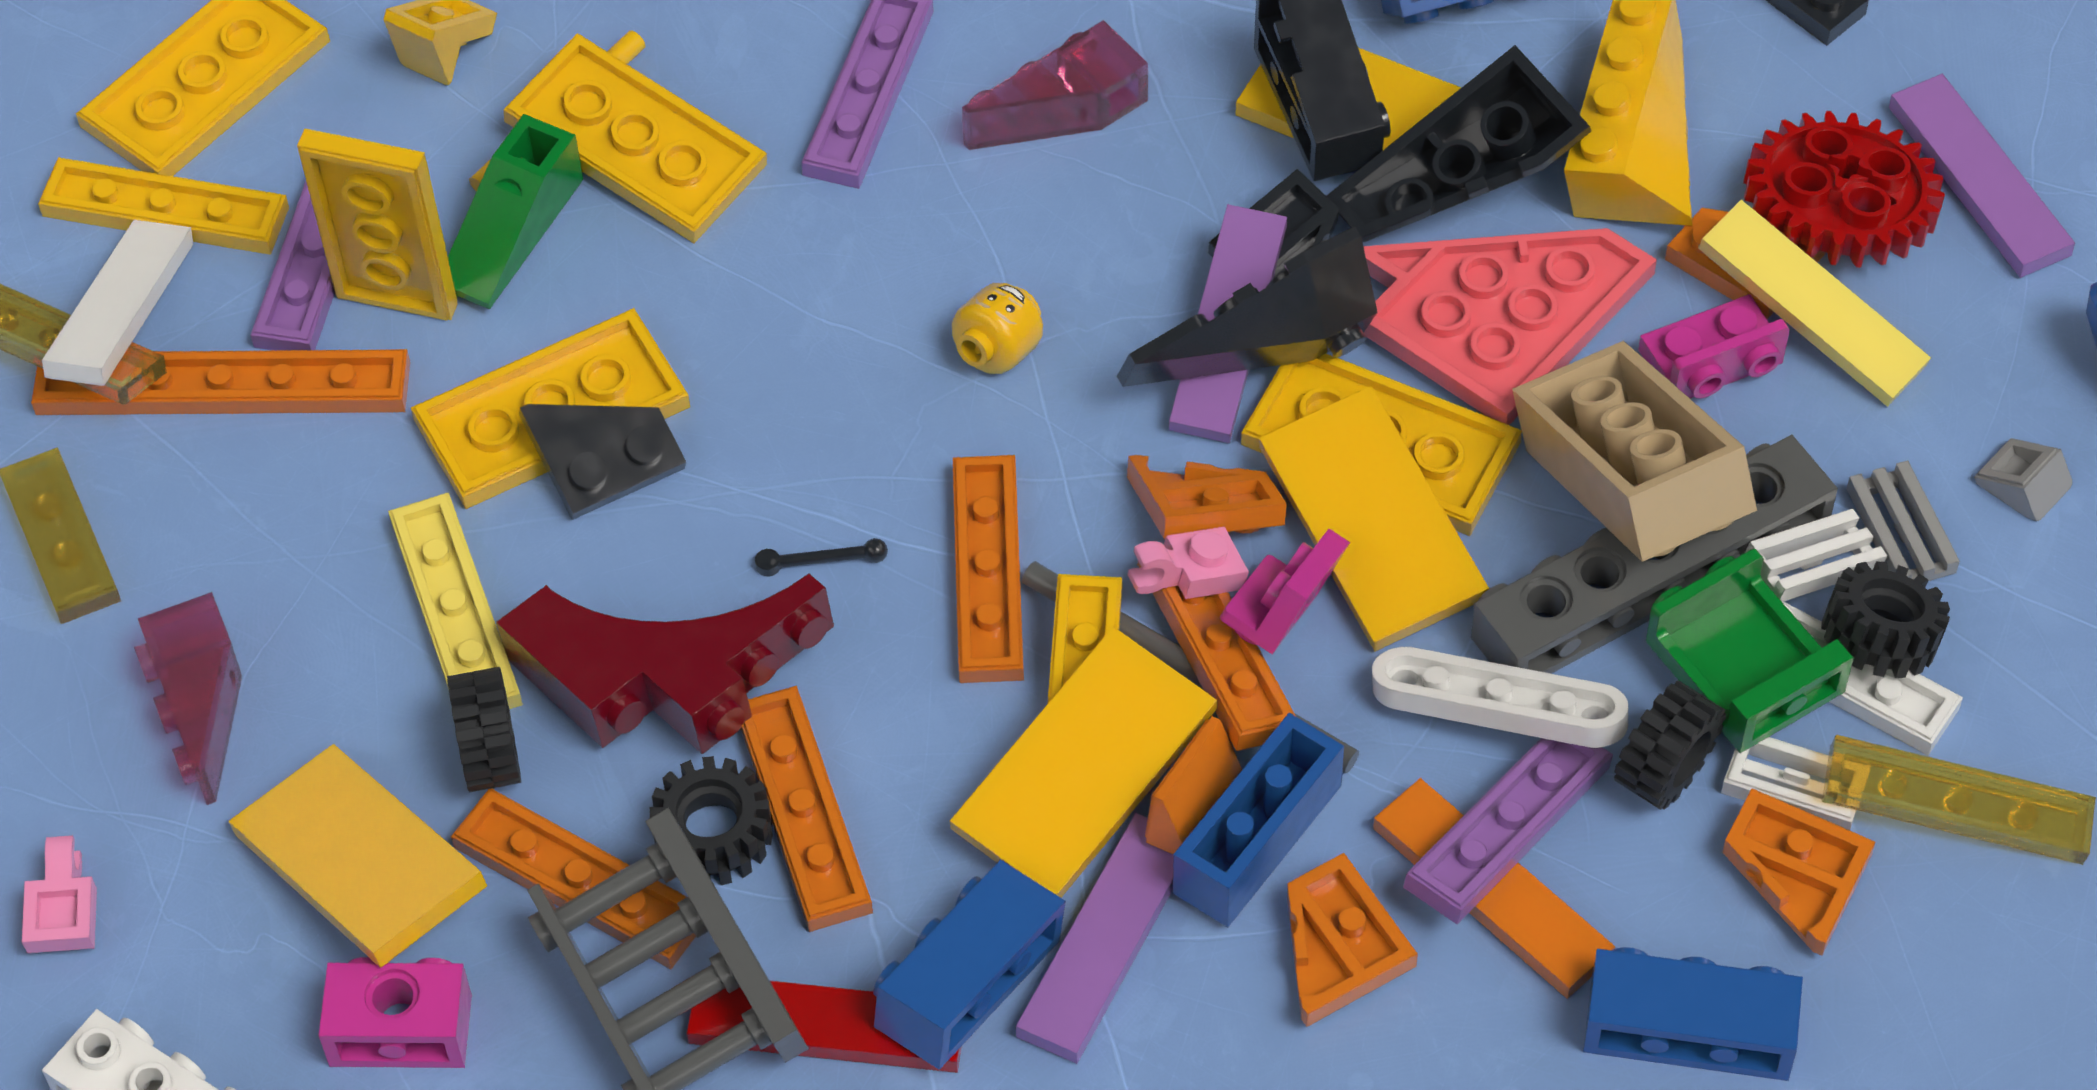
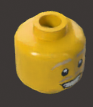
M991 283L982 288L957 310L952 320V337L959 355L969 365L988 374H1003L1014 368L1037 347L1043 336L1041 311L1034 297L1026 290L1007 283Z

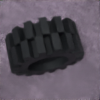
M1876 561L1873 570L1867 562L1857 563L1854 570L1848 567L1842 572L1841 577H1838L1821 622V629L1826 630L1824 639L1827 644L1838 639L1854 657L1852 666L1861 671L1864 665L1868 664L1874 667L1873 675L1880 677L1885 676L1887 669L1892 670L1895 678H1906L1908 670L1914 676L1923 672L1925 666L1929 668L1933 662L1950 616H1948L1950 611L1948 602H1941L1943 593L1938 587L1927 590L1926 585L1929 581L1927 578L1919 574L1915 579L1906 576L1909 568L1900 565L1897 566L1896 572L1888 571L1887 562Z
M494 667L447 676L455 733L469 793L521 783L515 736L501 668Z
M1676 681L1675 684L1671 683L1666 687L1663 695L1660 693L1655 698L1652 709L1650 711L1647 709L1640 718L1642 722L1639 727L1633 729L1628 739L1630 742L1622 749L1619 755L1621 760L1615 766L1614 772L1616 775L1614 780L1658 809L1668 808L1671 801L1674 803L1680 797L1683 787L1687 789L1692 783L1693 775L1696 771L1700 772L1705 764L1703 760L1706 755L1714 749L1716 745L1714 739L1721 734L1724 727L1722 723L1726 719V713H1724L1726 710L1681 681Z
M714 756L702 757L704 768L694 770L693 764L689 760L680 764L681 778H678L669 771L662 778L664 790L655 788L652 795L653 807H650V818L669 807L709 877L710 875L719 874L721 885L732 883L730 871L737 869L742 878L752 873L751 858L761 864L767 856L765 844L771 845L773 833L766 788L762 781L756 783L754 771L747 766L738 774L736 760L725 758L722 769L715 767ZM708 806L727 807L737 816L733 828L726 833L714 837H701L692 834L687 829L686 822L692 813Z

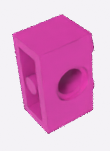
M369 957L355 958L348 963H327L319 1039L329 1067L465 1068L472 993L463 963H451L441 958H424L416 963H387L380 968ZM393 1005H410L402 1013L396 1015L384 1014Z

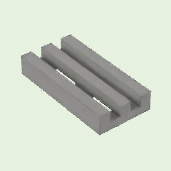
M1908 460L1896 463L1895 471L1887 473L1885 467L1873 470L1872 476L1864 479L1862 474L1849 477L1847 491L1865 527L1874 536L1872 541L1875 547L1881 546L1888 555L1885 560L1888 565V571L1896 572L1898 565L1906 568L1909 567L1872 496L1877 493L1880 494L1894 521V527L1901 541L1905 543L1917 567L1909 569L1906 576L1915 579L1921 574L1931 581L1957 573L1960 561ZM1896 488L1899 489V491H1900V493H1901V495H1902V497H1903V499H1904V501H1905V503H1906V505H1907V507H1908V509H1909V511H1910L1912 517L1914 518V520H1915V522H1916V524H1917V526H1918V528H1919V530H1920V532H1921V534H1922V536H1923V538H1924V540H1925V542H1926V544H1927V546H1928V548H1929V550H1930V552H1931V554H1932V556H1933V558H1934V560H1935L1936 563H1933V561H1932V559H1931V557H1930V555H1929V553H1928V551H1927V549H1926V547H1925V545H1924V543H1923V541H1922V539H1921V537H1920V535H1919L1917 529L1915 528V526H1914V524H1913V522H1912V520H1911V518H1910V516H1909V514H1908V512H1907V510H1906V508H1905V506H1904V504H1903V502H1902V500H1901V498H1900V496H1899V494H1898Z

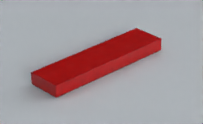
M770 981L809 1048L798 1056L958 1073L962 1046L939 1070L874 1027L877 997L874 996L873 991ZM741 987L730 994L725 988L691 1009L687 1029L689 1044L703 1045L744 1021L741 1014L751 1009L752 1006ZM758 1044L749 1049V1051L779 1054L773 1044L762 1050Z

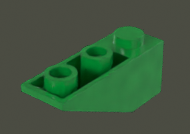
M523 114L501 143L488 164L448 255L456 296L491 309L583 181L575 134Z

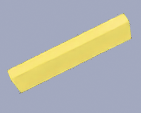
M1740 200L1701 240L1698 247L1699 250L1887 407L1929 363L1931 357L1743 200Z
M449 492L389 510L390 521L447 687V676L500 667L509 709L522 706L520 691Z

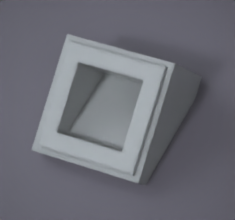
M2010 438L1974 476L1977 485L2023 516L2034 521L2041 520L2072 486V478L2061 449Z

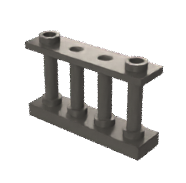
M669 807L645 821L657 841L646 848L649 855L562 906L556 908L539 883L527 890L538 909V912L528 917L534 931L547 952L559 947L632 1078L621 1085L623 1090H681L757 1044L761 1050L773 1044L785 1063L809 1049ZM676 877L679 879L688 897L677 903L680 908L678 911L587 964L570 933L572 930L663 878L665 883ZM707 932L710 933L720 951L709 958L712 965L618 1019L601 989L602 986L692 933L697 938ZM741 987L752 1006L751 1009L741 1014L744 1021L653 1075H649L632 1044L633 1042L726 988L730 994Z

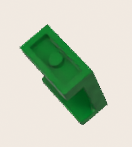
M1755 548L1737 558L1728 556L1719 560L1707 571L1704 577L1685 588L1675 586L1661 594L1651 607L1646 635V643L1678 681H1681L1726 710L1724 712L1726 713V719L1722 723L1724 725L1722 733L1740 754L1845 693L1853 662L1852 655L1838 639L1821 647L1775 595L1761 577L1764 558Z

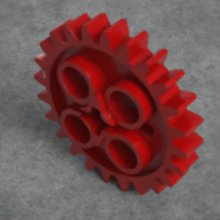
M1826 111L1823 122L1817 123L1808 113H1802L1799 127L1784 119L1781 120L1778 133L1768 129L1764 131L1762 144L1754 143L1743 180V184H1746L1744 201L1753 203L1752 209L1764 219H1767L1777 230L1784 232L1785 236L1795 245L1798 243L1806 245L1805 253L1811 258L1819 251L1827 252L1830 265L1836 266L1841 255L1850 257L1856 268L1862 267L1865 255H1871L1880 265H1886L1889 251L1904 259L1908 256L1910 245L1922 248L1927 233L1933 234L1935 231L1945 193L1940 191L1943 175L1933 173L1936 163L1935 159L1919 158L1922 148L1921 143L1901 144L1903 130L1897 129L1886 135L1880 132L1881 120L1875 119L1866 127L1859 125L1856 113H1851L1845 123L1838 122L1832 111Z

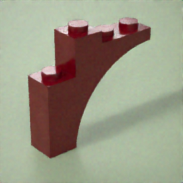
M810 573L764 600L720 615L693 620L663 622L614 617L575 604L545 585L496 621L508 661L602 748L621 734L635 729L643 718L654 710L701 754H704L719 741L732 737L739 731L743 723L752 717L746 693L754 687L767 683L780 667L804 649L812 648L818 644L826 632L834 627L826 587Z

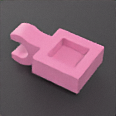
M1219 527L1168 535L1164 545L1157 541H1147L1136 545L1133 552L1141 568L1129 569L1127 575L1134 589L1139 594H1150L1163 588L1179 586L1185 599L1239 591L1247 581L1249 571L1226 528Z
M73 835L46 837L45 880L25 881L22 944L27 953L95 948L97 887L92 876L81 877L82 853L80 850L74 851L75 839Z

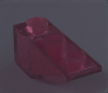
M1102 20L1085 32L1073 34L1062 46L1038 61L1026 63L1015 75L994 88L976 94L968 104L962 107L964 145L968 150L1102 130L1148 101V63L1116 31Z
M210 592L138 618L146 643L134 647L147 683L160 679L165 692L162 695L153 697L166 734L179 730L184 745L173 748L172 751L185 786L198 782L207 805L217 801L242 681V673L214 596Z

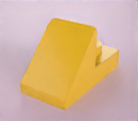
M415 0L387 8L383 20L399 61L403 66L439 83L450 85L460 47L466 45L468 41L491 35L497 12L470 0Z

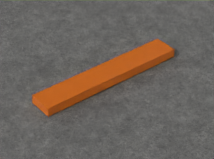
M407 349L125 352L106 384L98 386L45 378L42 359L47 352H39L31 401L36 415L405 412L410 358Z

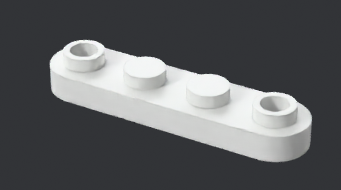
M1397 647L1380 654L1372 665L1374 696L1381 704L1392 709L1590 748L1612 745L1621 740L1628 730L1627 698L1620 690L1607 684L1414 647Z

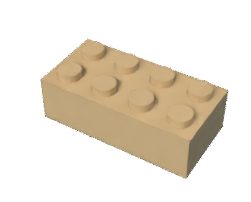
M1624 341L1512 389L1526 451L1642 562L1652 557L1666 555L1681 544L1710 531L1724 529L1731 525L1733 521L1757 511L1745 447Z

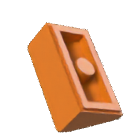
M1211 716L1209 720L1207 719L1153 792L1145 831L1146 843L1174 854L1242 771L1220 719Z

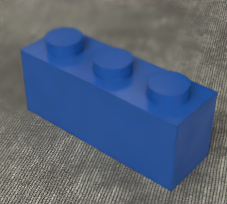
M1288 713L1173 854V894L1228 928L1341 787L1344 745L1293 714Z
M1000 859L982 879L975 876L964 886L957 898L955 907L942 921L934 918L925 926L916 941L915 949L901 963L892 961L882 971L873 989V994L877 997L874 1027L940 1070L1059 943L1066 901Z
M1630 947L1616 948L1612 951L1597 949L1590 986L1583 1052L1789 1081L1797 1052L1803 977L1787 975L1781 970L1769 966L1743 969L1716 965L1713 961L1702 957H1686L1677 960L1648 956L1645 952Z

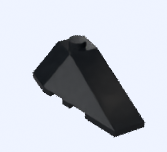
M1514 45L1326 196L1340 208L1339 215L1349 227H1356L1364 243L1544 170L1592 130L1587 122L1521 50Z
M1354 226L1284 262L1287 270L1275 277L1260 292L1252 286L1251 282L1233 292V297L1225 301L1214 311L1215 318L1209 322L1204 314L1194 315L1131 352L1116 376L1122 387L1309 362L1330 351L1334 358H1338L1356 349L1366 340L1364 332L1378 313L1362 237Z

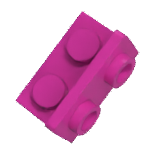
M1749 294L1640 335L1638 350L1647 362L1690 399L1693 397L1706 398L1719 391L1724 385L1748 376L1760 377L1766 375L1779 364H1782L1790 329L1783 319L1769 323Z
M1328 529L1314 548L1303 542L1288 565L1272 555H1266L1220 615L1221 621L1233 628L1246 642L1258 645L1273 655L1317 597L1350 542L1331 529Z

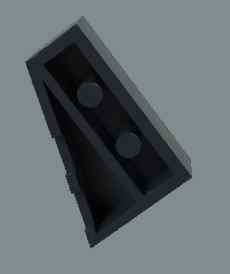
M1256 0L1254 50L1313 181L1359 170L1383 151L1384 138L1390 136L1391 127L1385 106L1382 102L1376 101L1365 63L1361 58L1342 0Z

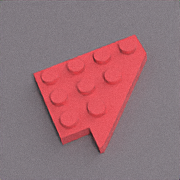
M1608 228L1363 246L1370 277L1388 288L1375 301L1378 313L1365 330L1364 335L1482 414L1510 425L1518 417L1512 389L1568 365L1655 274L1657 259Z

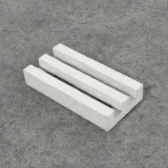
M1854 509L1751 541L1746 549V552L1755 548L1764 558L1761 577L1782 602L1835 585L1842 572L1848 567L1854 570L1857 563L1867 562L1873 570L1876 561L1885 562L1888 556L1881 546L1874 549L1870 546L1874 536L1867 527L1858 530L1856 524L1860 517ZM1849 551L1855 554L1782 579L1778 576L1800 567L1805 570L1820 565L1824 559Z
M1768 737L1741 754L1735 748L1721 793L1745 801L1750 790L1753 788L1850 830L1870 768ZM1751 755L1789 768L1781 770L1749 760L1747 756ZM1809 774L1849 786V790L1812 780Z

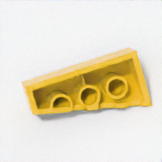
M1612 0L1580 112V116L1587 122L1592 131L1570 148L1564 167L1574 217L1693 226L1687 148L1688 127L1685 108L1683 39L1676 0Z

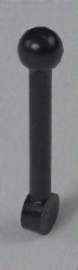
M873 538L868 540L864 546L779 555L773 549H763L755 556V565L760 575L770 577L777 574L781 567L866 558L871 563H878L886 558L888 548L884 541Z

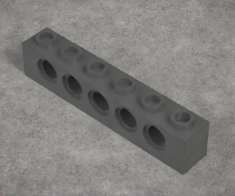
M1792 434L1771 446L1767 443L1761 444L1746 454L1755 501L1763 503L1756 504L1757 511L1733 521L1731 525L1724 529L1708 532L1677 546L1666 555L1655 557L1659 560H1646L1643 562L1605 527L1594 533L1583 546L1562 557L1559 555L1550 556L1541 561L1525 577L1509 585L1502 583L1487 590L1474 603L1471 639L1489 662L1552 674L1648 622L1651 607L1661 594L1672 587L1681 586L1685 588L1705 576L1707 571L1716 562L1725 557L1733 556L1737 558L1746 552L1751 541L1831 516L1838 488ZM1591 584H1598V585L1605 586L1606 588H1605V589H1597V588H1593V587H1591V586H1589V585H1591ZM1535 613H1548L1554 617H1540Z

